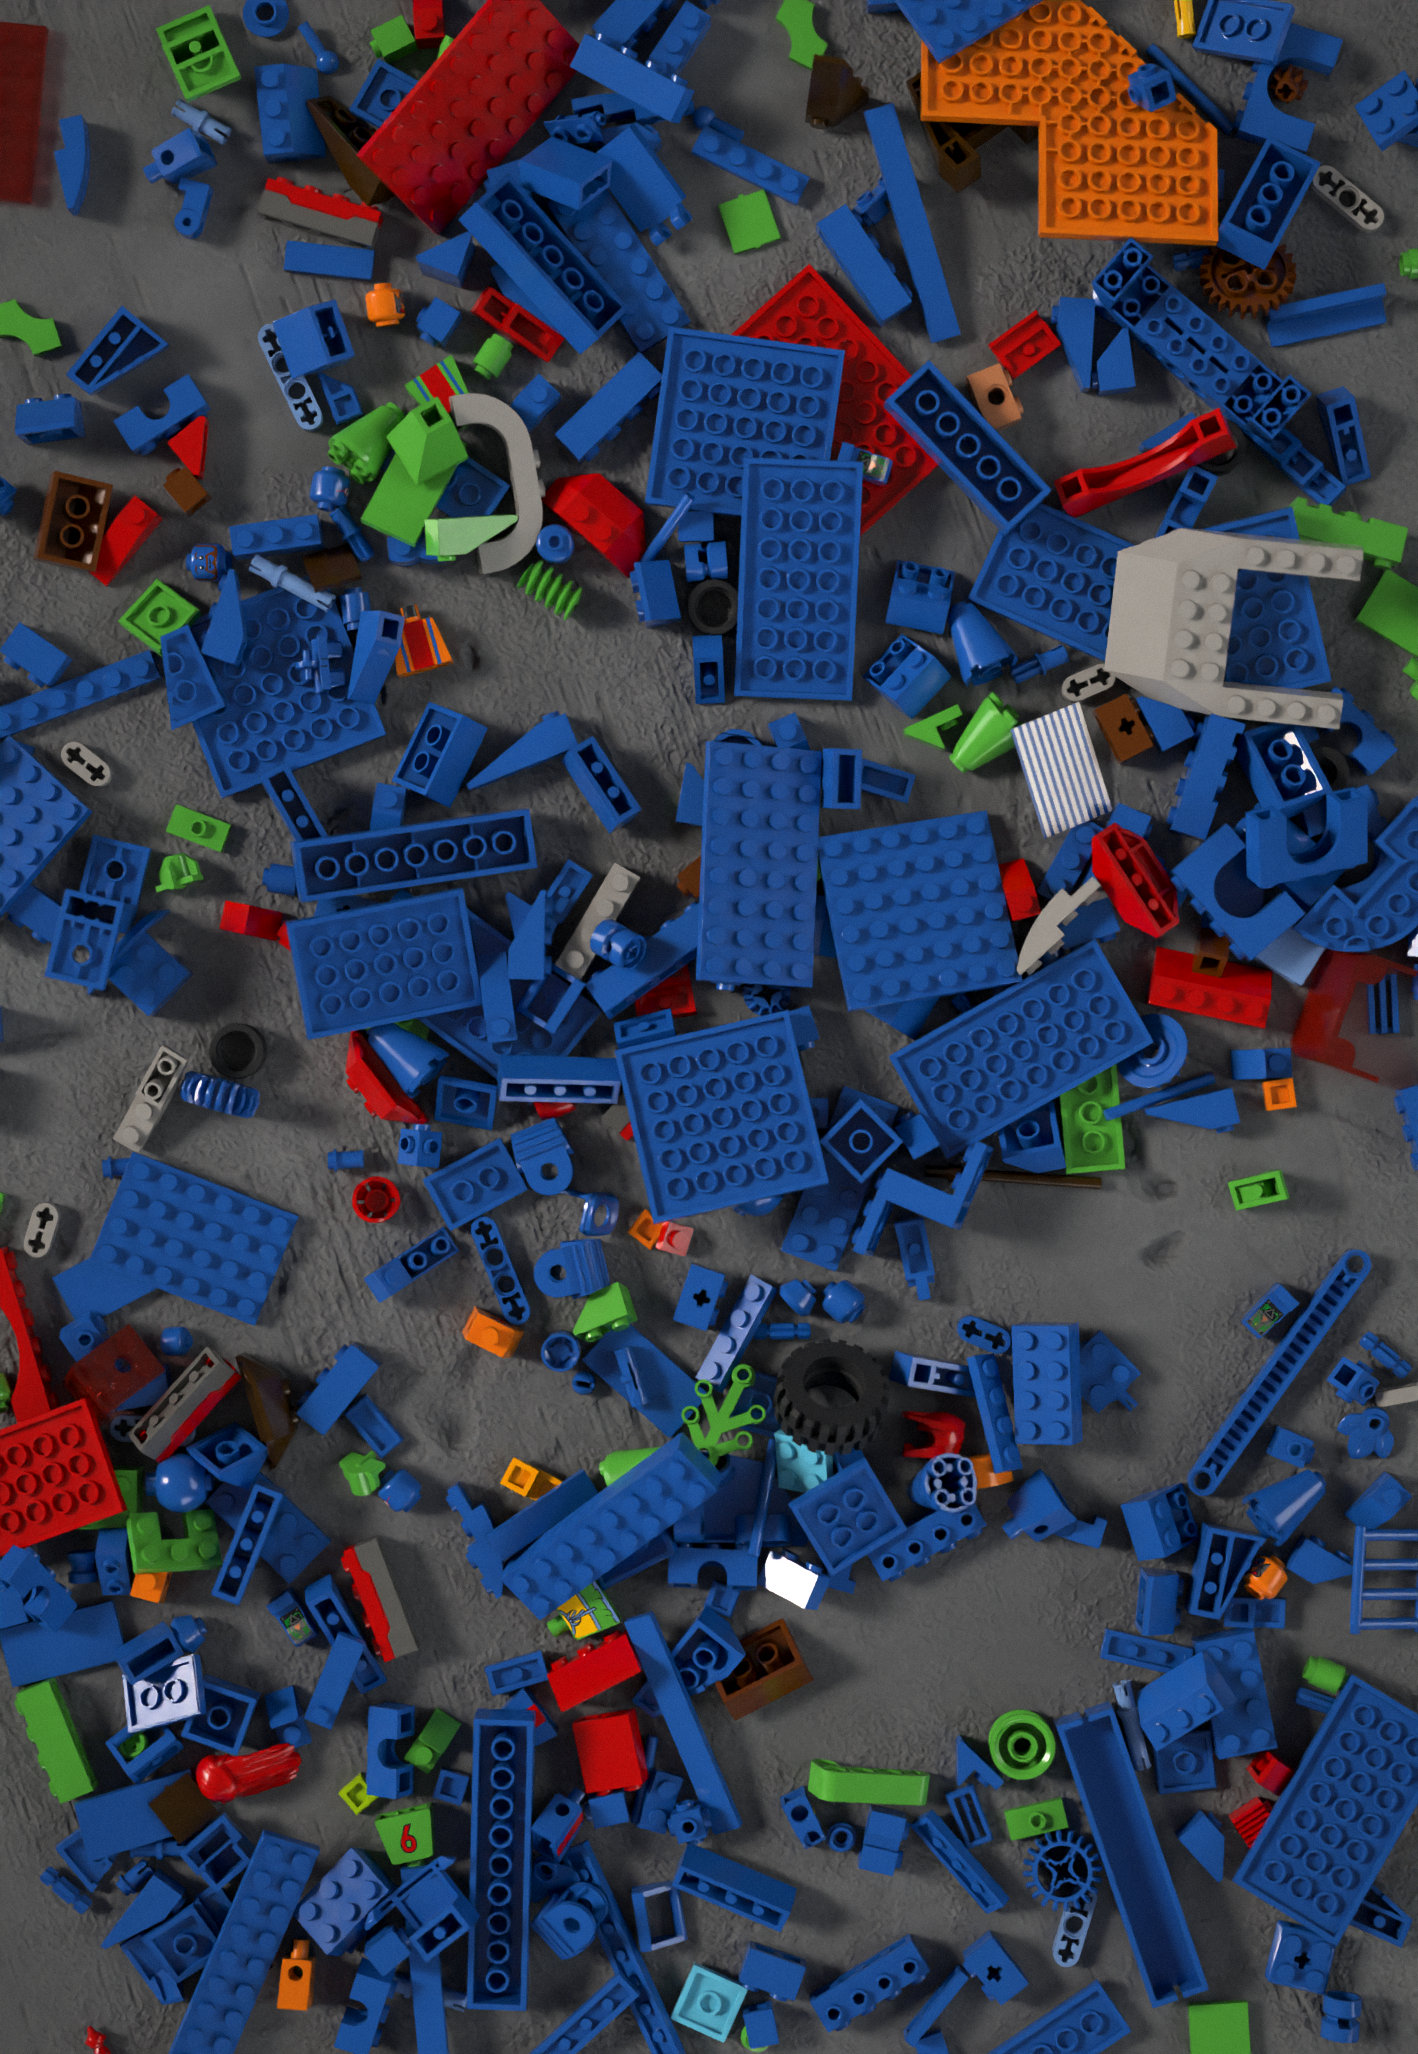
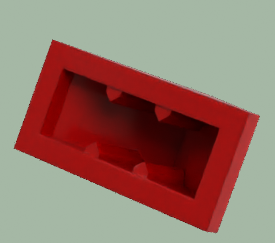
M204 416L197 417L167 442L198 480H204L209 421Z
M225 900L219 929L278 941L276 934L281 927L283 912Z

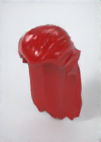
M289 1743L278 1744L242 1756H232L230 1754L217 1756L216 1754L209 1755L199 1762L196 1770V1781L201 1793L212 1801H222L225 1804L233 1801L236 1797L251 1796L289 1783L297 1776L298 1767L302 1763L299 1753L293 1752L294 1745Z

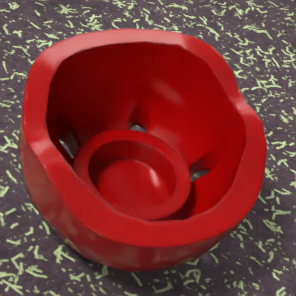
M374 1176L365 1179L356 1186L352 1195V1206L357 1216L363 1221L372 1224L383 1223L397 1212L400 1206V1195L396 1186L390 1180ZM386 1184L385 1190H382L383 1185ZM366 1185L370 1186L371 1191L366 1189ZM395 1198V1202L389 1201L390 1199ZM358 1201H365V1203L359 1204ZM372 1212V1216L369 1218L368 1214Z

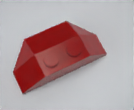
M600 473L557 478L545 492V497H541L542 504L628 578L629 572L635 570L634 563L639 562L646 551L644 512Z
M1117 823L1111 824L1092 837V872L1124 922L1156 938L1180 923L1179 915H1177L1178 900L1176 887L1170 881V877L1143 837L1130 830L1121 828V825Z
M361 1029L351 1031L345 1070L349 1078L346 1082L355 1094L361 1092L367 1101L364 1103V1106L374 1118L378 1115L383 1120L420 1125L429 1122L430 1120L414 1099H410L405 1095L368 1044L367 1037Z

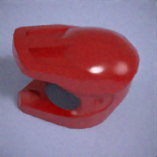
M901 1412V1417L919 1422L917 1430L925 1431L928 1435V1440L924 1445L913 1447L910 1443L904 1444L902 1457L934 1458L945 1453L959 1455L965 1440V1428L967 1425L961 1418L947 1412Z

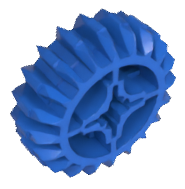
M194 1071L187 1072L180 1085L181 1091L179 1096L184 1101L234 1116L253 1117L260 1103V1092L257 1089Z
M1057 1830L1056 1840H1052L1051 1834L1047 1832L1045 1833V1838L1048 1843L1043 1844L1037 1838L1035 1843L1040 1849L1036 1851L1029 1847L1027 1851L1030 1855L1034 1856V1859H1024L1023 1861L1025 1865L1032 1866V1870L1023 1871L1024 1877L1032 1876L1033 1878L1032 1881H1028L1025 1884L1026 1888L1037 1887L1032 1897L1036 1899L1040 1894L1045 1896L1041 1902L1043 1907L1047 1905L1049 1900L1054 1901L1052 1905L1053 1911H1057L1058 1903H1064V1912H1069L1068 1902H1073L1074 1907L1078 1910L1081 1908L1078 1901L1079 1898L1082 1897L1086 1903L1091 1901L1090 1897L1086 1894L1088 1890L1093 1894L1098 1893V1889L1091 1884L1092 1881L1096 1883L1102 1882V1878L1095 1876L1094 1871H1102L1103 1866L1093 1865L1092 1861L1098 1860L1100 1855L1099 1853L1089 1855L1088 1852L1094 1847L1092 1843L1087 1844L1085 1848L1081 1846L1085 1839L1083 1835H1080L1077 1842L1072 1841L1073 1831L1068 1832L1067 1839H1062V1831ZM1056 1846L1071 1847L1067 1855L1060 1860L1053 1859L1044 1854ZM1078 1853L1083 1856L1088 1867L1086 1880L1073 1869V1862ZM1071 1857L1068 1863V1871L1076 1879L1071 1876L1066 1878L1064 1875V1879L1060 1878L1057 1884H1054L1058 1871L1052 1864L1057 1865L1060 1863L1062 1865ZM1039 1862L1046 1865L1053 1874L1047 1889L1039 1879ZM1064 1882H1071L1081 1887L1074 1894L1064 1896L1055 1894L1059 1886Z

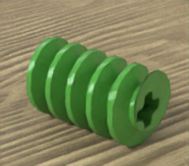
M540 560L535 565H530L520 578L517 588L520 589L526 585L525 594L528 596L536 591L535 601L541 602L546 598L544 606L547 609L556 604L554 614L558 616L565 612L564 621H566L580 602L583 588L579 587L574 592L571 591L573 581L570 580L564 585L561 584L563 574L560 573L553 578L554 568L551 566L546 571H543V560Z

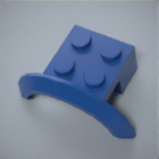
M168 909L150 912L116 944L108 979L147 1016H155L194 974L174 954L168 953L147 933L150 928L161 922L170 913ZM87 987V993L89 996H91L97 990L94 988Z
M439 1856L378 1904L368 1914L365 1929L366 1931L396 1906L415 1930L408 1940L427 1963L467 1932L481 1916L445 1872V1869L454 1863L456 1858L454 1856Z

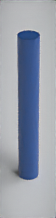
M685 493L639 562L654 561L696 500L691 493Z
M648 1734L644 1754L649 1778L642 1784L640 1789L636 1790L630 1821L634 1824L636 1823L652 1775L659 1739L656 1735Z

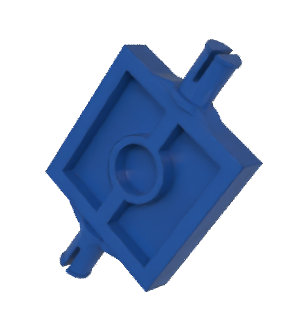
M1100 1329L1090 1339L1079 1342L1081 1396L1097 1413L1103 1410L1110 1402L1117 1399L1130 1412L1133 1410V1407L1126 1399L1134 1408L1138 1402L1131 1397L1127 1389L1141 1374V1371Z

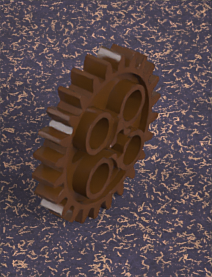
M1285 244L1276 248L1265 270L1220 247L1209 246L1208 251L1210 255H1203V263L1200 265L1199 273L1201 275L1200 286H1204L1203 295H1210V305L1219 302V312L1228 308L1229 317H1232L1236 311L1240 312L1242 320H1244L1246 313H1251L1253 319H1256L1257 312L1259 311L1263 315L1268 316L1269 307L1278 311L1280 302L1286 304L1288 294L1293 293L1297 275L1295 274L1296 263H1292V253L1285 254Z

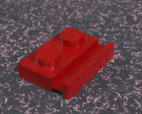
M1035 310L991 342L988 348L994 353L1004 370H1008L1012 381H1014L1059 348L1061 343L1046 322L1039 316L1038 311Z

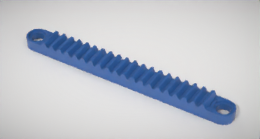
M1350 1249L1342 1254L1335 1266L1328 1272L1327 1277L1323 1279L1320 1287L1316 1289L1313 1297L1308 1300L1306 1307L1301 1310L1300 1315L1294 1320V1324L1287 1330L1286 1335L1282 1337L1279 1345L1275 1347L1272 1355L1267 1358V1362L1260 1368V1372L1254 1377L1253 1382L1248 1385L1245 1393L1241 1395L1238 1403L1234 1405L1233 1410L1226 1416V1420L1220 1425L1219 1430L1214 1433L1212 1440L1207 1443L1206 1448L1200 1453L1199 1458L1187 1475L1188 1487L1195 1494L1207 1496L1216 1490L1364 1281L1371 1269V1260L1366 1252L1359 1249ZM1352 1256H1360L1363 1260L1362 1269L1358 1272H1351L1348 1268V1260ZM1201 1472H1205L1210 1476V1484L1204 1489H1199L1194 1484L1195 1476Z

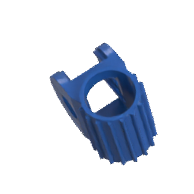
M555 1118L510 1135L519 1174H525L528 1184L534 1191L542 1195H556L568 1187L574 1176V1163L571 1154L575 1152ZM552 1163L557 1167L558 1174L555 1178L544 1176L542 1172L544 1164Z
M600 1239L559 1242L560 1247L553 1248L544 1253L538 1259L534 1268V1280L537 1287L550 1297L560 1298L571 1295L572 1300L611 1285ZM560 1265L564 1267L566 1278L562 1280L555 1279L551 1274L552 1266Z
M577 1882L567 1887L559 1895L555 1892L533 1917L530 1926L561 1960L569 1959L582 1952L593 1942L597 1927L608 1913V1901L603 1892L596 1886L586 1882ZM585 1898L589 1900L592 1904V1910H588L585 1906L579 1904L578 1899Z

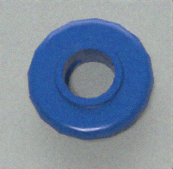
M247 0L243 8V20L246 27L254 35L273 37L286 27L289 20V9L285 0ZM262 7H271L274 10V15L270 20L262 21L258 19L257 13Z

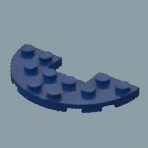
M1413 798L1372 841L1393 861V864L1354 904L1335 885H1331L1291 929L1309 942L1323 948L1340 952H1364L1388 946L1402 939L1418 926V800L1416 798Z

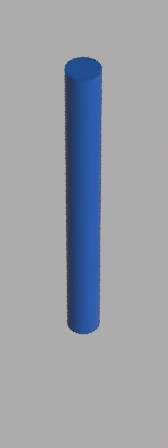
M1154 43L1146 49L1145 52L1161 68L1171 73L1173 81L1226 135H1229L1235 129L1233 123Z
M1209 1072L1103 1110L1104 1117L1107 1121L1214 1084L1216 1082L1214 1074Z
M769 1439L748 1551V1555L752 1557H760L777 1463L775 1439Z

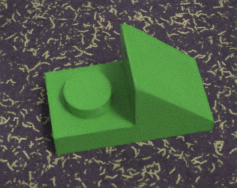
M958 704L904 728L902 732L909 739L944 751L945 746L937 728L941 727L942 731L958 725L957 719L963 714Z
M1270 1169L1257 1175L1228 1182L1236 1211L1290 1198L1281 1169Z
M437 1707L404 1756V1759L426 1774H429L440 1756L447 1749L461 1723Z

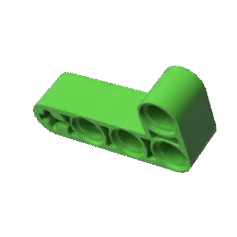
M812 1759L808 1791L819 1799L831 1802L923 1806L927 1804L930 1774L918 1770L843 1767L831 1760Z

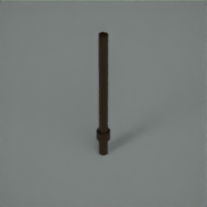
M949 1164L948 1167L925 1165L924 1177L946 1178L948 1182H953L957 1173H963L964 1168L957 1164ZM985 1170L981 1181L1088 1189H1101L1102 1179L1099 1177Z

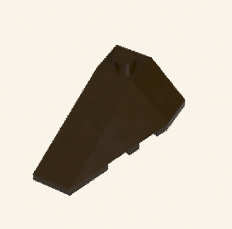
M329 95L307 100V108L353 191L367 206L391 200L395 194L356 156L377 130L375 128L369 130L357 122V116L350 113L349 109Z

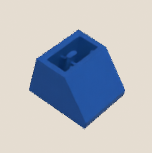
M336 299L306 307L272 323L292 379L345 365L355 357Z
M669 560L634 563L635 571L629 573L633 593H640L641 600L635 601L639 622L645 621L647 628L681 622Z
M897 560L885 623L943 634L950 607L955 571L946 570L942 567L921 565L913 561Z
M901 634L862 677L897 710L912 720L952 676L935 656Z
M1182 1482L1136 1496L1121 1504L1138 1561L1165 1558L1199 1538L1197 1526L1194 1522Z

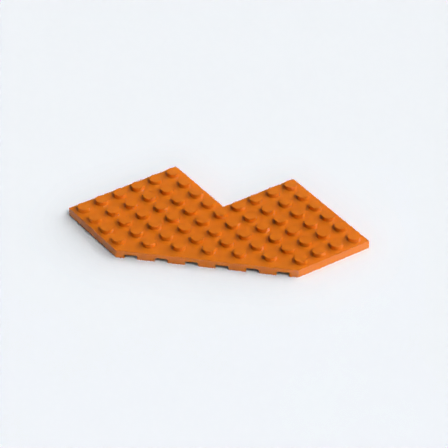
M1043 0L940 64L921 39L920 121L1038 126V238L1124 242L1132 238L1136 242L1216 246L1218 242L1217 129L1210 122L1206 123L1195 112L1196 108L1180 93H1175L1176 101L1152 112L1134 104L1128 94V87H1130L1128 75L1136 72L1140 66L1146 63L1136 55L1137 51L1121 35L1117 36L1107 26L1108 22L1091 6L1088 8L1081 0Z

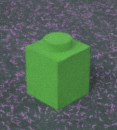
M402 15L370 30L373 41L369 42L376 58L383 57L387 64L418 49L416 41Z

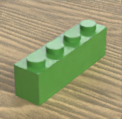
M55 1677L21 1689L16 1694V1709L20 1716L24 1715L27 1721L26 1732L31 1743H36L39 1751L37 1755L38 1762L42 1770H47L51 1780L49 1781V1788L53 1797H58L60 1804H63L94 1791L99 1785Z

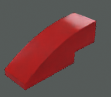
M491 286L484 289L470 310L471 313L546 363H549L565 339L519 304H514Z

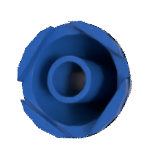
M960 602L950 608L951 613L947 616L965 686L969 687L970 682H972L974 687L988 683L1003 675L1001 669L1007 664L1010 669L1016 664L1018 658L1014 650L974 604Z
M394 1023L370 1027L367 1031L369 1035L367 1039L368 1044L405 1095L410 1099L421 1093L418 1089L420 1085H429L446 1064L447 1060L445 1058L450 1055L440 1047Z
M1307 1469L1246 1495L1242 1500V1504L1244 1505L1248 1502L1250 1509L1246 1513L1253 1525L1266 1539L1270 1536L1276 1541L1272 1544L1279 1547L1289 1538L1325 1495V1486L1327 1484L1319 1472H1312Z

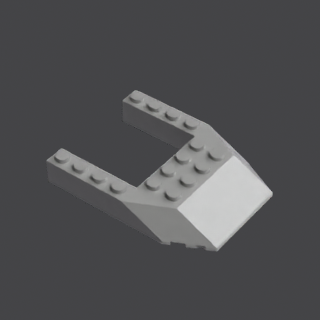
M1179 528L1160 537L1152 538L1141 544L1120 550L1117 555L1104 670L1148 698L1175 706L1178 709L1209 715L1215 714L1228 718L1339 729L1343 706L1341 693L1224 681L1238 569L1360 581L1364 553L1363 547L1340 543Z

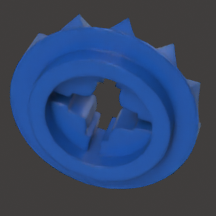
M745 984L743 989L744 1001L753 1013L760 1016L781 1012L789 1002L790 987L768 985L769 989L780 990L771 995V1006H768V1002H766L764 997H754L755 994L762 991V985Z

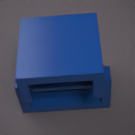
M224 1812L178 1854L197 1876L201 1874L203 1879L217 1893L248 1866L256 1847Z

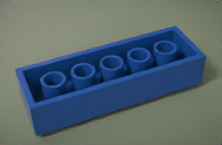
M509 173L458 219L579 354H582L629 309Z
M930 360L885 401L884 408L1004 536L1015 528L1050 494L1051 489Z

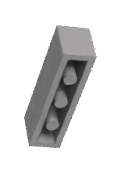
M617 863L613 864L556 962V966L583 980L597 956L590 948L592 933L606 919L617 921L641 880L639 876Z

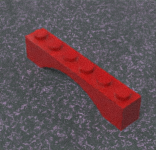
M1220 408L1191 420L1173 437L1143 454L1111 465L1079 469L1054 480V484L1063 508L1069 516L1076 518L1232 450L1237 446L1229 424Z
M7 1246L0 1248V1308L11 1323L19 1350V1374L16 1388L11 1397L17 1423L59 1408L60 1402L55 1392L52 1393L49 1382L52 1381L50 1369L47 1364L43 1365L40 1353H43V1346L39 1336H35L32 1325L35 1324L31 1309L26 1308L23 1299L26 1296L23 1281L21 1279L18 1280L15 1269L18 1268L15 1254L13 1251L9 1252Z

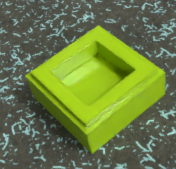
M362 1772L338 1792L356 1815L378 1798V1796L367 1795L366 1777Z

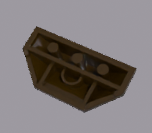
M244 1352L238 1354L235 1358L261 1443L267 1447L268 1456L266 1459L269 1470L280 1464L298 1430L297 1423H300L301 1419L296 1414L298 1411L297 1406H292L289 1395L292 1394L289 1379L287 1377L283 1378L281 1371Z

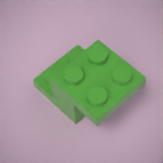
M210 5L156 28L163 44L164 52L187 103L242 79Z

